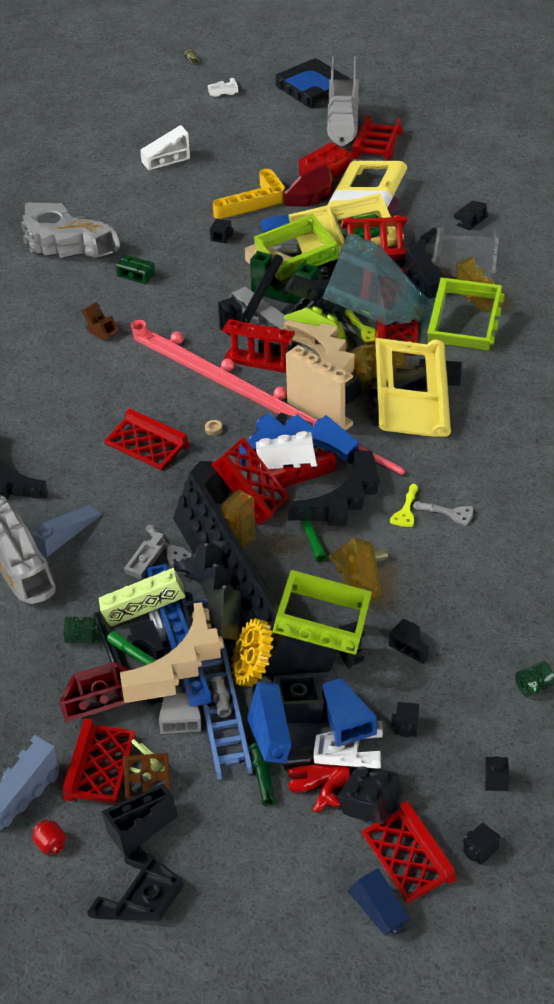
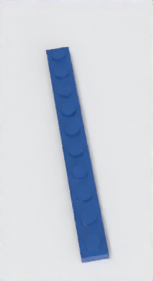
M167 565L148 567V578L167 571ZM179 600L159 608L172 650L183 641L189 632ZM198 667L199 676L182 679L190 707L212 702L201 667Z

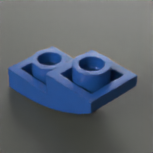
M289 215L275 216L260 221L263 233L290 223Z

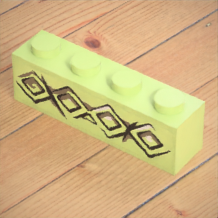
M172 568L99 597L100 611L109 626L113 627L185 598L183 583L175 569Z

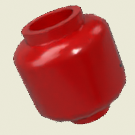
M43 820L34 827L32 840L43 854L53 853L55 855L65 847L63 843L66 840V834L56 821Z

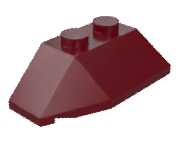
M323 164L299 176L289 190L287 189L284 192L285 206L309 207L330 197L333 190V170Z
M111 662L73 674L59 700L64 721L69 722L131 703H124L120 672L129 671V669L116 662Z

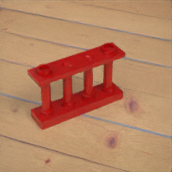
M366 115L352 146L353 158L359 159L360 154L367 153L384 155L385 161H389V158L393 157V149L398 136L403 132L401 119L397 120L395 126L374 124L372 116ZM373 130L389 131V132H392V134H390V133H381V132H372V131H373ZM370 137H371V138L388 139L389 142H388V141H380V140H371ZM366 146L386 147V149L369 148Z
M396 215L387 218L354 219L353 217H347L343 219L340 226L341 229L347 228L349 249L345 251L344 258L353 262H365L366 257L373 258V261L405 260L406 247L404 246L402 226L406 225L408 217ZM370 227L380 228V249L372 248ZM386 227H396L397 248L388 247ZM354 228H363L364 250H357L355 247Z
M228 319L222 331L223 333L231 334V347L224 359H232L234 364L286 373V353L288 352V345H290L295 335V331ZM238 335L247 337L248 350L238 348ZM254 338L264 340V353L255 352ZM271 341L281 343V356L271 355Z

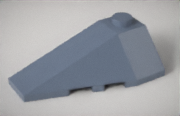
M87 505L46 521L29 532L38 550L48 557L99 518L102 513Z

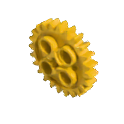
M256 618L254 620L251 619L250 623H246V628L242 627V634H239V640L235 641L236 646L232 650L234 656L231 658L233 663L230 668H233L231 675H234L233 680L239 686L249 688L253 687V684L257 685L258 679H262V673L266 672L265 666L269 665L268 659L272 656L270 650L273 648L271 642L274 639L270 637L273 631L270 630L271 625H268V622Z

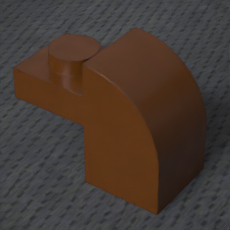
M94 302L81 310L88 323L86 326L87 330L99 339H107L120 331L112 316H104L98 302Z

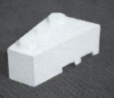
M181 125L141 149V161L148 170L190 159L188 133Z
M302 431L292 436L281 435L276 439L264 438L256 442L257 455L268 469L283 468V465L293 464L295 468L300 467V464L311 463V467L317 466L311 432Z

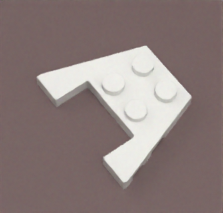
M377 721V735L368 738L383 736L382 721ZM332 732L316 735L314 763L381 768V752H359V740L337 747Z

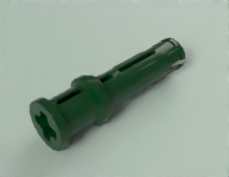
M254 743L250 745L248 751L253 761L251 763L252 770L257 775L261 802L263 806H268L267 800L269 799L270 806L276 803V798L269 773L271 762L264 761L258 744Z

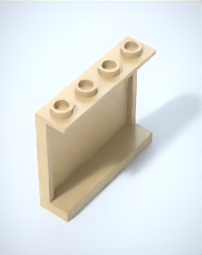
M299 345L287 352V403L316 420L322 419L327 415L345 431L353 425V420L345 416V383L353 378V375Z

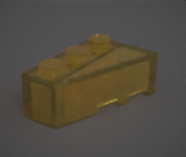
M473 256L456 263L457 280L495 284L492 279L488 280L483 274L484 269L482 267H477ZM463 295L480 310L482 309L486 313L492 311L495 299Z
M360 345L352 350L350 353L355 354L353 374L361 377V384L377 378L376 346ZM392 352L393 370L407 363L405 353Z
M237 490L223 502L220 511L243 549H245L256 539L254 497Z
M354 537L329 555L330 560L334 561L337 566L335 568L337 573L342 575L344 579L342 582L344 584L372 592L369 603L383 595L372 542Z

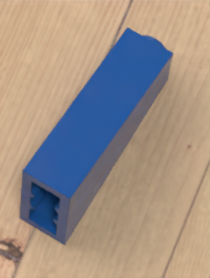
M341 678L322 684L324 708L337 747L377 735L376 715Z
M257 682L247 717L248 723L264 761L286 763L291 748V740L279 685L276 683Z

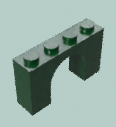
M257 251L250 259L252 292H255L273 259L272 254ZM302 263L296 270L295 275L318 280V267ZM274 276L264 295L292 304H296L302 299V297L286 292V285L281 283L276 276Z

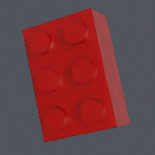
M330 142L299 159V175L301 176L324 164L333 170L334 179L346 172L349 164L353 161V153Z

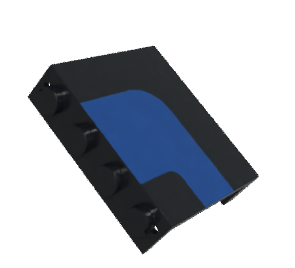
M314 58L276 74L275 84L278 89L283 90L286 94L291 95L312 109L313 98L329 92V79H331L332 67ZM334 69V80H352Z

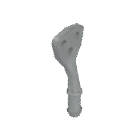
M420 501L413 504V508L416 510L442 513L464 526H467L473 517V507L471 506L449 509L433 503H421Z
M149 524L146 526V532L153 538L158 531L153 525ZM165 540L163 547L167 551V560L171 567H174L173 561L178 562L182 558L192 557V554L184 548L171 545Z

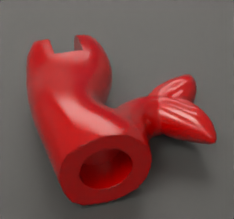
M312 764L288 769V777L294 780L288 783L289 790L294 793H302L324 785L321 794L316 800L313 812H319L328 805L341 807L339 799L334 793L342 790L350 778V766Z

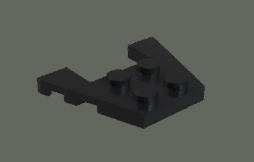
M138 846L126 855L124 860L126 864L141 869V871L120 902L98 896L87 911L90 918L160 921L184 886L182 878L164 864L158 863L150 853H145L141 846Z

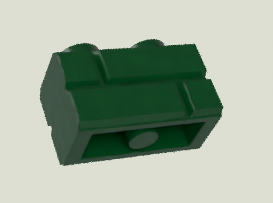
M124 255L116 264L117 277L147 284L155 275V264L151 261Z

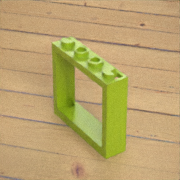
M313 214L254 236L256 250L270 254L267 250L268 248L312 231L323 243V246L283 261L276 273L279 281L295 275L296 270L302 263L319 266L340 258L338 244Z
M441 278L427 332L428 342L440 340L446 345L490 350V346L494 345L495 335L493 333L498 329V320L496 319L501 315L502 307L500 303L504 302L505 294L502 293V285ZM447 293L495 299L486 338L438 331Z
M291 570L278 609L273 632L356 655L372 592ZM291 592L359 610L360 615L355 633L284 614Z

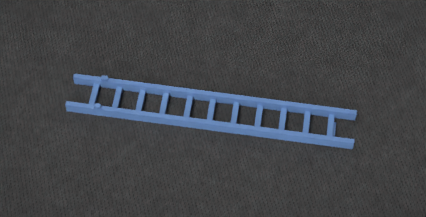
M186 598L181 599L188 630L191 628L190 622H193L192 616H189L188 608L194 607V603L202 602V605H208L207 599L186 602ZM225 644L224 649H221V658L201 661L202 667L224 664L225 672L204 675L206 682H211L217 676L227 679L229 687L226 690L232 699V703L229 706L231 711H234L236 718L234 720L211 723L210 714H216L217 707H208L207 703L202 704L217 780L222 779L220 764L223 763L231 765L245 760L248 775L252 774L251 760ZM209 690L212 698L213 690ZM238 727L239 736L214 739V730ZM241 743L243 752L218 756L216 747Z

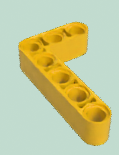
M262 169L259 172L261 188L214 200L213 215L215 218L223 219L284 203L285 186L271 169Z

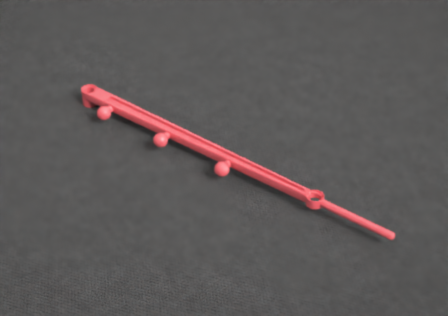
M136 320L131 324L135 341L277 414H280V412L291 416L298 414L304 420L313 422L314 427V423L317 421L315 418L281 401L287 397L286 388L277 387L272 396L229 373L235 366L232 359H224L219 368L178 346L184 340L181 332H173L170 340H167L147 329L144 320ZM359 445L358 451H370ZM373 453L374 460L378 464L399 475L405 473L404 468Z

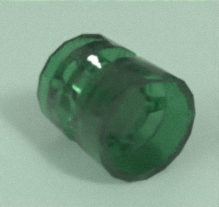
M78 616L65 617L63 628L65 643H77L79 640L82 643H95L97 633L95 617H83L81 620Z
M542 661L532 665L531 668L527 667L515 673V680L522 694L525 697H529L539 693L540 690L544 691L553 687L554 673L550 665Z

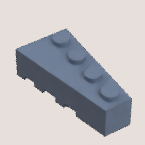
M34 735L30 740L32 745L28 750H22L17 756L19 761L12 769L8 767L3 773L0 783V831L4 827H8L17 814L24 812L29 803L35 797H39L43 793L44 788L49 783L55 782L60 774L55 747L37 735Z

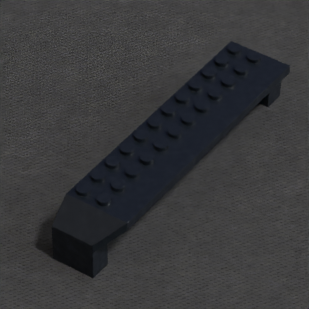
M199 461L185 481L173 520L194 555L196 548L202 547L203 544L207 543L215 544L216 548L223 549L222 565L226 569L232 570L231 586L234 587V590L242 591L239 633L242 634V627L246 628V623H250V620L255 618L268 622V625H271L270 630L273 631L279 606L216 503H225L231 489L211 465L214 461ZM273 632L270 636L274 638L271 642L273 648L270 650L272 656L268 659L269 665L265 666L266 672L263 674L266 676L331 671L339 650Z

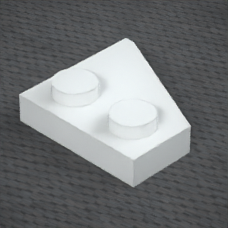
M230 78L228 83L220 81L208 85V92L210 96L218 97L221 94L233 95L238 92V86L235 79Z

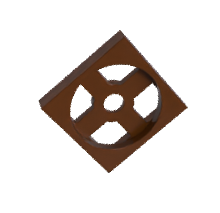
M168 753L123 756L126 800L138 795L131 789L129 783L140 782L143 785V792L152 789V784L155 781L165 780V786L171 792ZM154 758L161 762L164 766V771L154 772L151 769L150 759ZM141 759L142 770L139 773L129 774L132 764ZM148 772L151 774L150 781L143 780L144 773Z

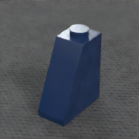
M379 868L360 878L348 890V893L384 935L390 931L394 935L405 928L403 923L409 917Z

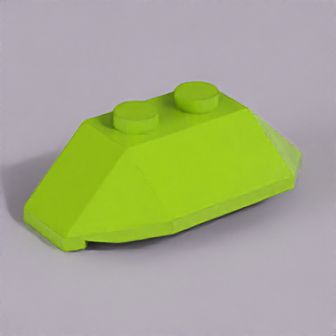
M319 307L304 308L287 314L283 318L314 326H320L321 323L337 326L338 338L346 340V349L349 347L342 323L337 321V317L334 315L322 313L323 310Z

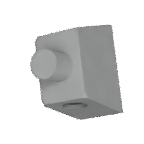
M176 687V695L163 697L159 716L160 734L200 732L201 718L198 705L190 707L185 688Z

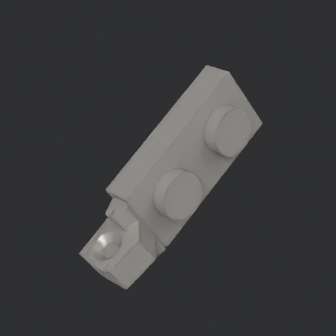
M156 532L151 541H143L125 566V574L141 580L147 574V568L152 567L164 548V534Z

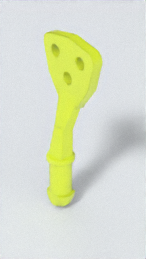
M346 309L345 315L351 320L352 324L361 330L363 341L366 344L374 342L375 329L363 325L351 309Z
M412 484L409 487V492L406 494V503L402 510L394 513L390 518L391 524L403 527L414 526V516L410 511V505L418 491L416 484Z

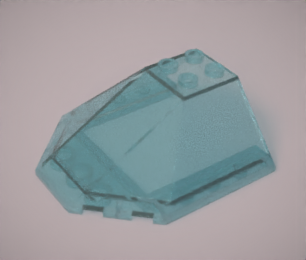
M348 233L340 249L339 259L326 287L323 299L386 325H392L396 321L399 324L409 323L414 319L423 321L429 302L380 245H377L374 241L365 240L357 234Z

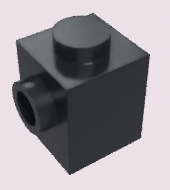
M216 218L210 228L211 241L226 244L229 237H232L234 233L231 221Z
M398 702L396 714L392 713L391 726L395 727V735L417 737L420 704Z
M485 757L484 779L486 791H508V757Z
M481 823L477 828L465 835L463 839V852L469 860L476 861L482 865L499 849L500 835L484 823Z

